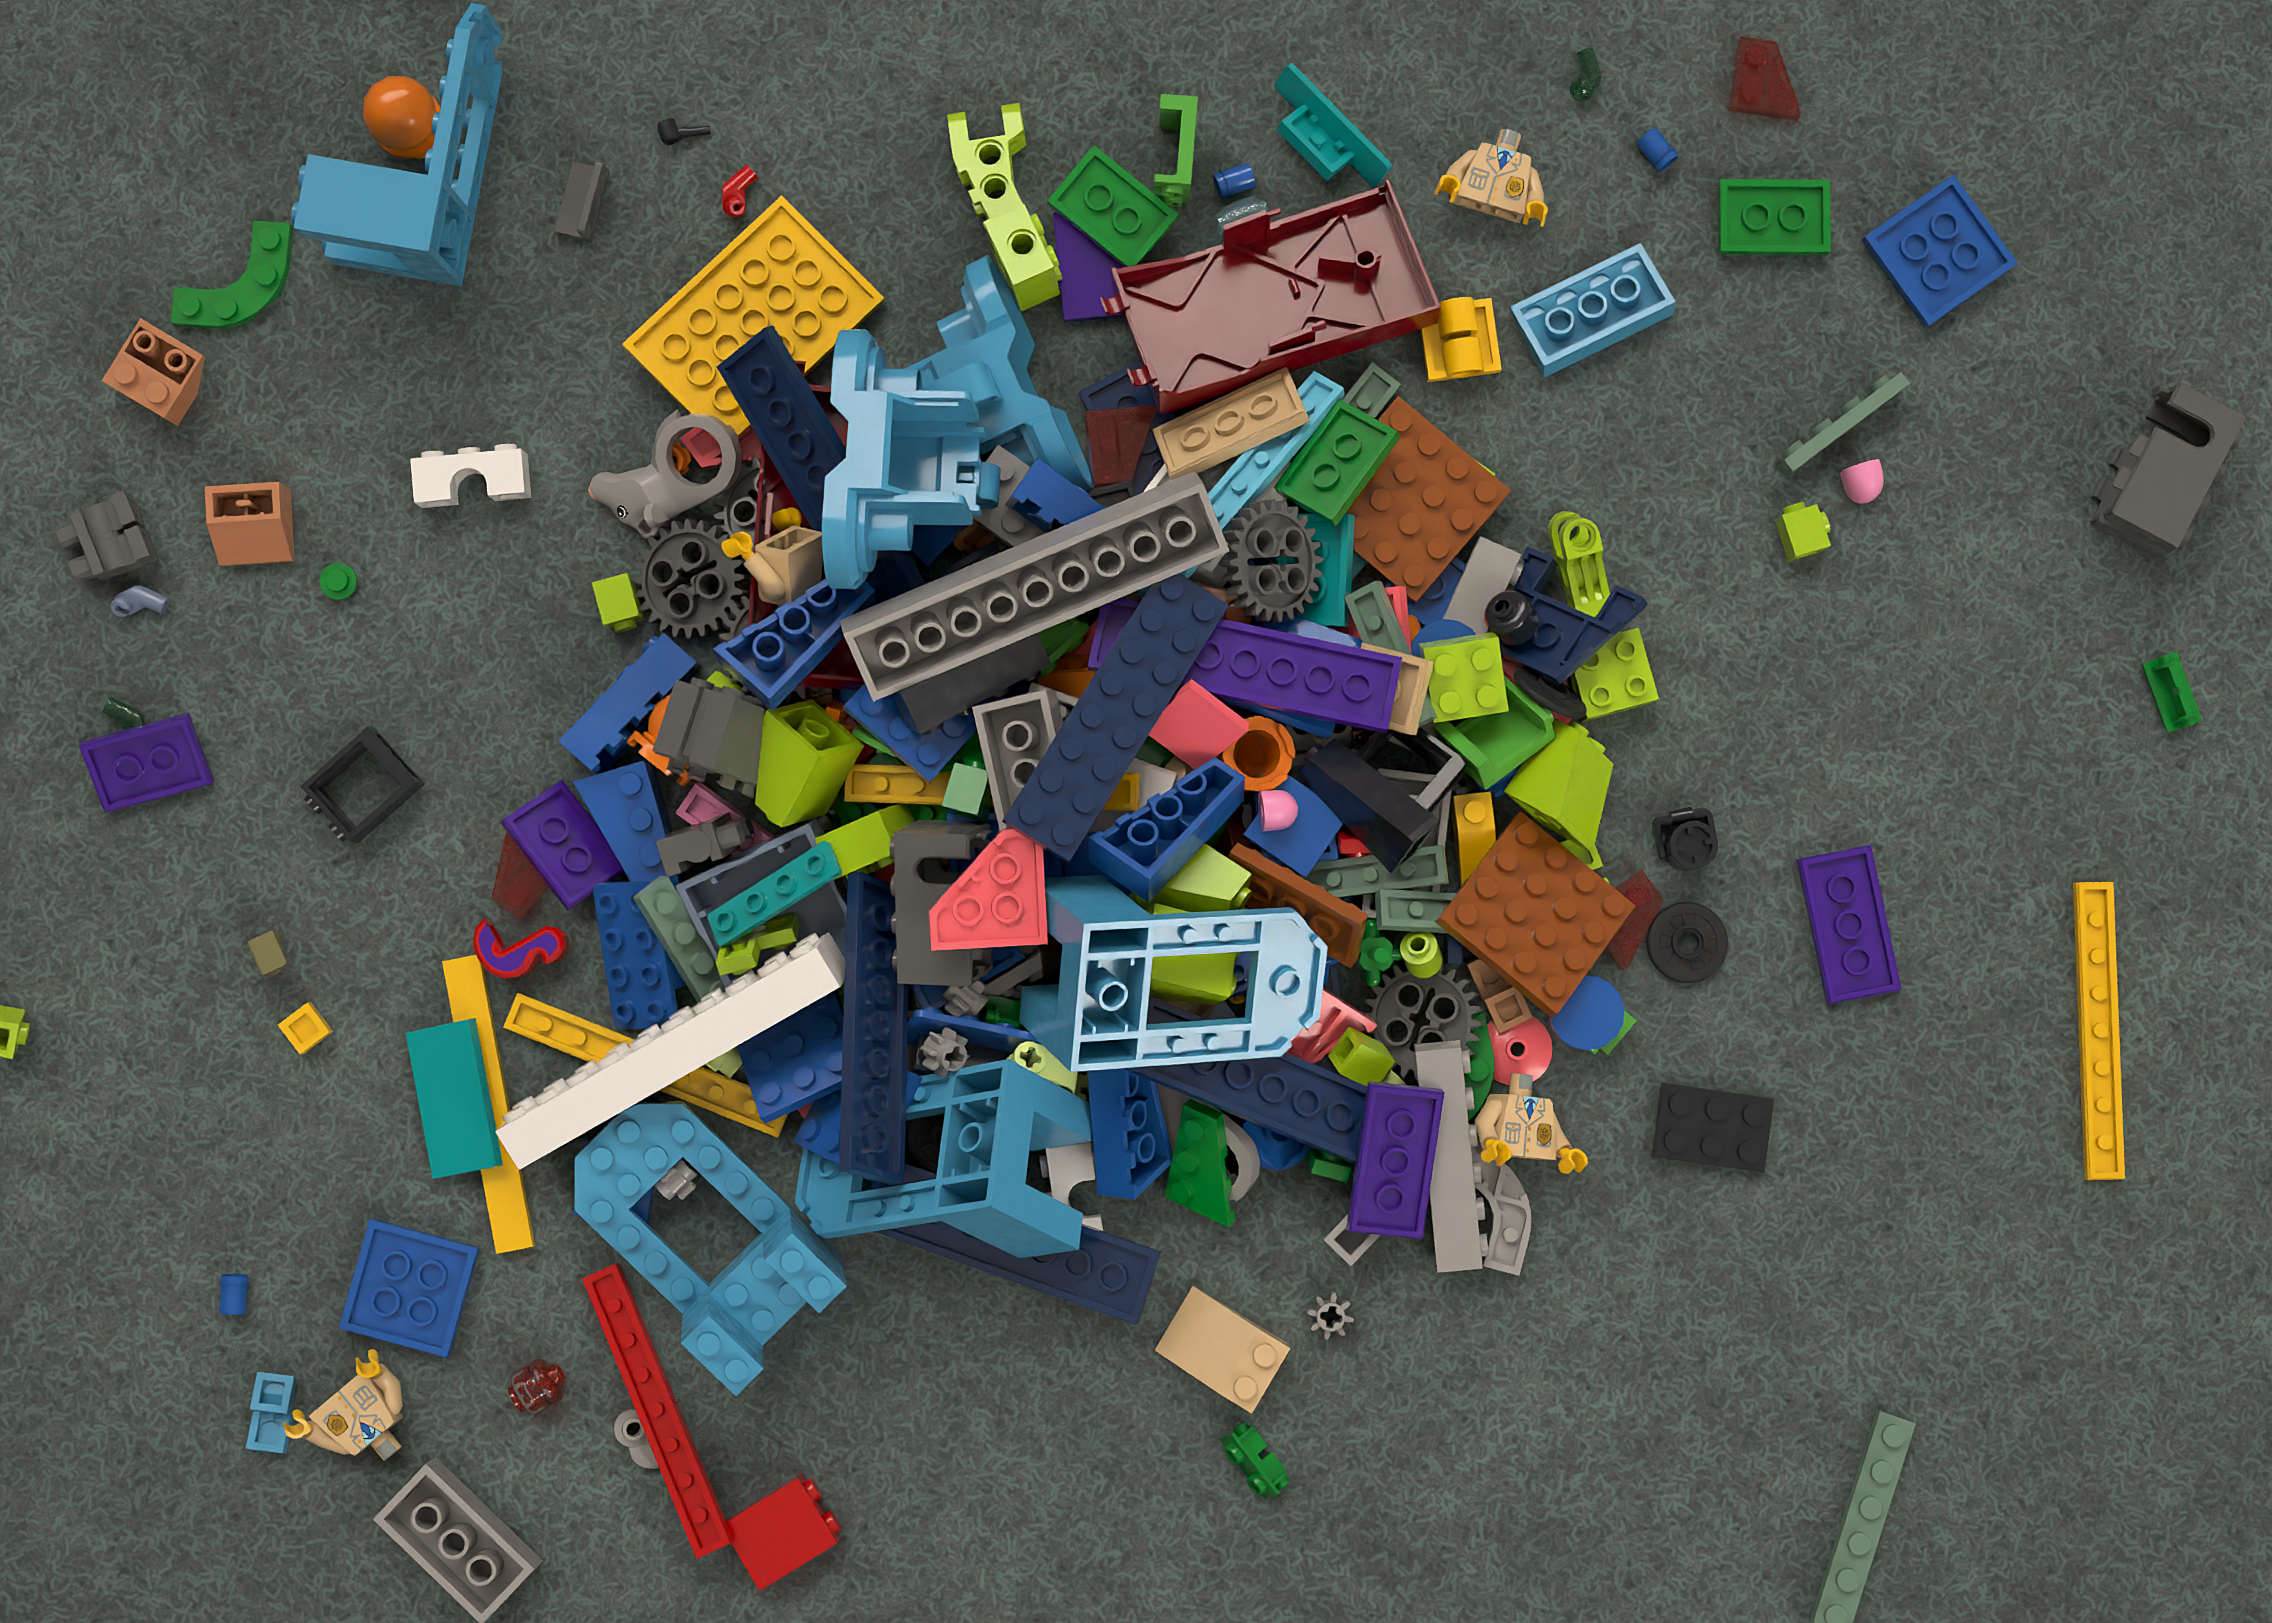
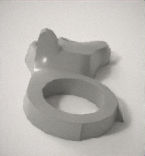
M677 409L664 419L657 430L650 465L619 474L601 472L592 478L588 491L594 501L609 507L621 522L636 529L643 538L647 539L649 536L661 538L658 528L665 527L669 529L672 521L682 513L719 497L733 485L741 471L743 452L738 436L731 425H726L715 416L702 413L681 416ZM689 427L702 428L711 433L721 448V468L717 476L706 484L690 482L682 477L675 468L672 457L673 444L678 435Z
M1156 1083L1173 1153L1183 1104L1189 1099H1193L1214 1110L1221 1111L1211 1105ZM1223 1113L1226 1143L1236 1155L1239 1165L1238 1178L1235 1182H1231L1232 1191L1229 1193V1200L1238 1201L1250 1190L1258 1178L1260 1159L1252 1138Z

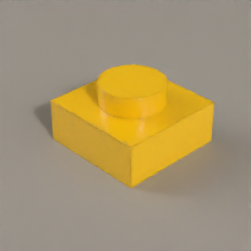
M307 1002L278 1024L299 1054H305L333 1032L312 1002Z

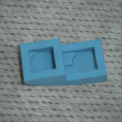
M257 1372L250 1405L253 1415L246 1449L278 1454L287 1453L289 1437L286 1435L282 1423L285 1422L291 1426L296 1388L295 1376Z

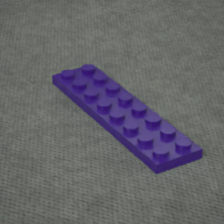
M1121 597L1100 607L1087 670H1098L1140 601ZM1220 619L1177 689H1180L1192 679L1218 698L1387 733L1402 657Z

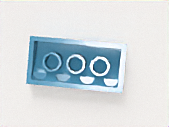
M1639 243L1510 306V311L1540 373L1545 378L1674 315L1676 301L1642 244Z

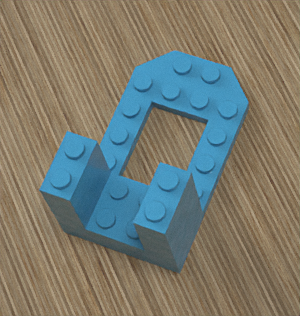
M471 3L456 26L454 39H449L447 43L446 60L449 62L447 76L443 75L439 84V97L442 98L440 113L436 112L433 116L432 134L435 135L433 149H428L425 157V170L428 172V175L308 154L306 165H302L299 171L298 184L301 192L299 202H295L292 207L291 222L294 225V229L304 238L322 241L321 247L322 251L325 252L324 256L332 264L462 287L502 78V62L495 61V46L500 47L502 44V29L486 5ZM470 92L474 97L472 109L468 108L466 110ZM464 123V129L467 131L465 144H460L461 133ZM457 159V164L460 166L458 180H453Z
M1102 875L1045 878L1047 932L1062 944L1059 984L1022 986L1019 1022L1070 1072L1280 1057L1292 1046L1290 1041L1304 1027L1309 1029L1320 1018L1328 946L1311 930L1299 913L1291 907L1150 915ZM1252 951L1244 1018L1146 1024L1153 957Z
M1010 1059L960 1068L957 1071H948L945 1078L936 1073L920 1076L923 1079L911 1105L906 1111L905 1121L945 1113L936 1179L861 1192L863 1177L839 1171L838 1164L803 1147L795 1204L802 1213L808 1216L812 1222L810 1226L815 1233L826 1239L943 1221L1018 1258L1079 1250L1083 1213L1026 1185L1025 1182L1029 1150L1037 1151L1091 1141L1090 1103Z
M667 1101V1103L637 1102L616 1114L575 1155V1211L682 1313L681 1344L735 1396L764 1369L763 1345L806 1302L820 1313L847 1287L842 1256L822 1236L817 1235L810 1224L683 1101ZM682 1157L761 1232L710 1283L696 1272L631 1209Z

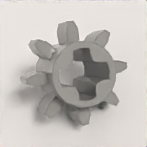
M979 979L969 987L948 986L942 994L949 1001L944 1006V1009L955 1017L963 1014L975 1016L989 1000L982 993L987 986Z
M944 1027L942 1034L931 1031L929 1033L930 1036L920 1048L926 1057L922 1064L945 1078L948 1071L959 1070L965 1064L966 1059L969 1058L970 1055L967 1054L964 1047L968 1040L958 1034L956 1035V1032L948 1027Z
M682 1157L654 1186L668 1200L672 1199L676 1194L683 1200L695 1189L696 1184L692 1179L698 1173Z
M1333 1291L1330 1294L1329 1300L1323 1301L1319 1295H1316L1315 1298L1318 1306L1316 1309H1307V1314L1316 1317V1321L1310 1326L1311 1330H1317L1319 1327L1323 1328L1324 1338L1327 1340L1330 1337L1331 1331L1337 1330L1340 1335L1344 1336L1345 1332L1342 1328L1344 1322L1350 1323L1354 1321L1353 1317L1344 1313V1310L1350 1305L1349 1301L1337 1303V1296ZM1329 1306H1334L1335 1312L1340 1317L1339 1319H1333L1331 1325H1327L1324 1317L1320 1316L1321 1312H1328Z

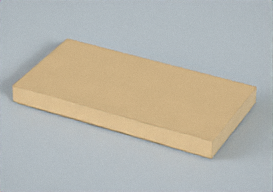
M1284 367L1154 428L1153 433L1171 480H1174L1193 471L1198 474L1299 427L1309 422L1310 419L1288 368Z

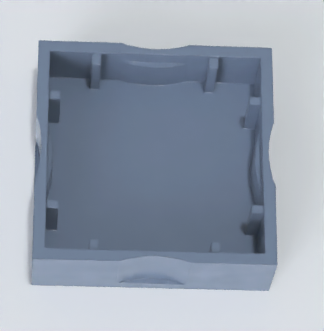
M817 817L683 879L675 886L699 935L705 940L712 951L715 961L720 946L717 944L709 924L708 914L817 845L815 838L825 834ZM845 876L829 881L774 916L778 917L796 912L800 923L797 941L783 949L775 950L771 947L761 950L757 966L752 969L754 974H757V970L765 965V961L776 954L784 951L786 956L790 955L789 952L797 947L796 944L813 933H816L818 938L829 932L845 958L847 879ZM729 973L721 975L720 978L725 988H727L740 975Z

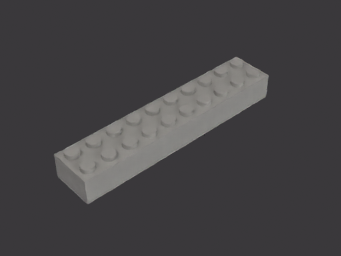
M1193 471L841 619L840 624L844 637L874 702L1230 551L1204 483L1196 472Z

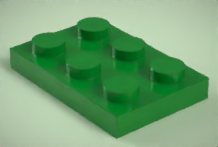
M1093 145L1047 200V205L1123 267L1140 265L1179 218V214L1095 145Z
M1719 180L1718 255L1827 256L1831 252L1830 180Z
M1338 399L1274 488L1279 495L1336 527L1401 437L1397 430Z

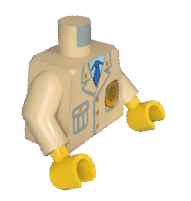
M1509 129L1500 130L1496 146L1481 143L1478 150H1468L1449 167L1446 174L1440 178L1434 191L1436 196L1440 191L1449 193L1451 196L1450 203L1520 223L1523 217V224L1528 225L1529 218H1537L1540 221V226L1543 227L1548 211L1544 203V192L1538 172L1530 166L1531 157L1517 152L1521 135Z
M792 507L772 514V522L776 529L781 532L755 545V554L751 550L753 546L751 536L746 532L732 534L730 539L723 541L721 544L726 556L734 558L741 555L746 562L743 565L758 582L760 599L764 602L777 604L778 608L786 603L790 604L806 594L805 591L821 582L823 565L822 532L800 527L799 524L802 521L801 513L798 509Z
M1511 1073L1509 1094H1490L1485 1105L1474 1120L1478 1135L1476 1153L1481 1154V1159L1486 1163H1490L1495 1159L1496 1165L1499 1167L1511 1157L1534 1160H1556V1157L1562 1158L1558 1164L1559 1170L1562 1173L1569 1174L1574 1168L1576 1172L1580 1173L1587 1166V1156L1579 1149H1572L1553 1111L1552 1101L1545 1098L1531 1097L1533 1075Z
M371 1349L368 1351V1358L371 1362L362 1363L357 1357L356 1371L358 1375L309 1415L312 1421L306 1422L304 1413L301 1410L296 1409L292 1411L293 1418L299 1423L295 1426H290L283 1422L285 1433L290 1438L297 1439L302 1437L321 1448L343 1455L352 1454L356 1456L371 1445L382 1460L386 1461L402 1447L389 1431L392 1426L403 1418L400 1412L403 1407L400 1381L384 1364H379L377 1351Z

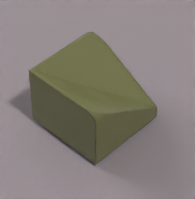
M271 930L248 941L247 945L261 975L273 976L287 965L281 950L282 931Z

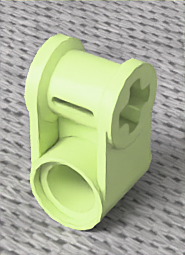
M1026 1041L1021 1043L1014 1053L1007 1058L1070 1093H1075L1078 1072H1070L1043 1045Z

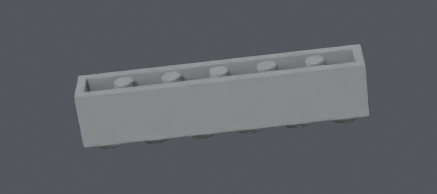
M1480 536L1476 541L1442 619L1460 621L1473 629L1476 635L1490 633V631H1487L1488 627L1484 621L1486 605L1492 597L1505 591L1508 583L1515 586L1524 566L1518 563L1521 554ZM1430 721L1420 726L1437 739L1433 728L1437 723ZM1392 736L1390 738L1389 742H1392L1398 746H1401L1407 750L1412 751L1410 748H1408L1402 742L1397 740L1395 737Z
M1460 1040L1415 1044L1419 1087L1442 1089L1445 1092L1429 1192L1437 1273L1483 1269L1482 1257L1489 1256L1487 1234H1479L1478 1220H1485L1483 1197L1476 1198L1474 1185L1482 1183L1480 1162L1472 1161L1471 1147L1478 1146L1476 1124L1468 1123L1467 1110H1474L1472 1087L1465 1088L1464 1073H1471L1469 1050L1461 1051Z

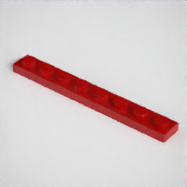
M620 1263L612 1264L583 1278L582 1280L696 1559L733 1543V1537Z

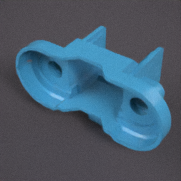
M989 255L967 264L963 275L965 285L961 286V293L966 308L937 321L939 331L947 348L905 369H920L922 391H968L971 393L979 413V420L977 423H968V427H984L986 431V438H980L979 457L981 462H986L997 445H1000L1029 467L1039 458L1073 485L1085 491L1093 489L1094 482L1089 465L1066 412L1050 406L1048 400L1038 396L1027 371L1036 344L1004 276Z
M866 329L840 330L836 339L833 356L830 403L848 421L846 458L825 476L822 513V553L829 587L831 589H857L866 580L868 573L874 570L878 550H911L914 525H972L973 516H982L981 509L998 507L1001 468L996 464L981 462L979 457L980 438H986V431L984 427H968V423H977L979 420V413L970 392L922 391L920 369H887L883 348L878 347L876 339Z

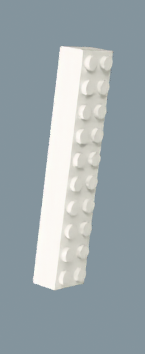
M828 932L818 938L816 933L809 935L796 944L797 947L789 952L790 955L786 956L784 951L776 954L764 962L765 965L757 970V974H754L752 970L741 974L732 981L733 984L728 986L724 993L721 988L715 989L701 998V1002L693 1007L694 1010L691 1011L689 1006L680 1009L669 1017L670 1020L661 1025V1029L657 1024L647 1028L637 1035L638 1038L632 1041L629 1047L626 1042L619 1044L606 1053L607 1056L599 1060L597 1064L592 1060L575 1071L576 1074L564 1081L563 1078H560L544 1088V1092L534 1099L532 1096H529L512 1107L513 1110L502 1117L505 1122L495 1132L519 1170L839 988L845 981V958L830 933Z

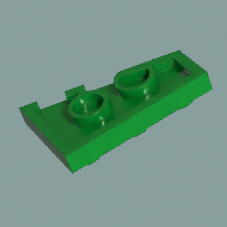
M1189 1099L1183 1104L1164 1197L1229 1228L1236 1220L1234 1209L1230 1208L1229 1193L1232 1191L1231 1178L1226 1177L1224 1158L1228 1155L1223 1113L1193 1099Z

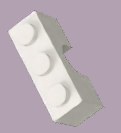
M516 444L494 446L495 451L480 452V448L477 447L458 449V454L444 455L443 451L422 452L421 458L410 459L414 503L421 508L459 505L458 487L465 477L472 474H480L485 477L487 494L494 501L531 498L528 454L521 448L517 449Z
M1091 1141L1046 1148V1155L1040 1156L1042 1177H1050L1051 1192L1045 1194L1070 1207L1069 1192L1072 1187L1079 1182L1096 1178ZM1101 1214L1083 1215L1082 1224L1103 1231Z

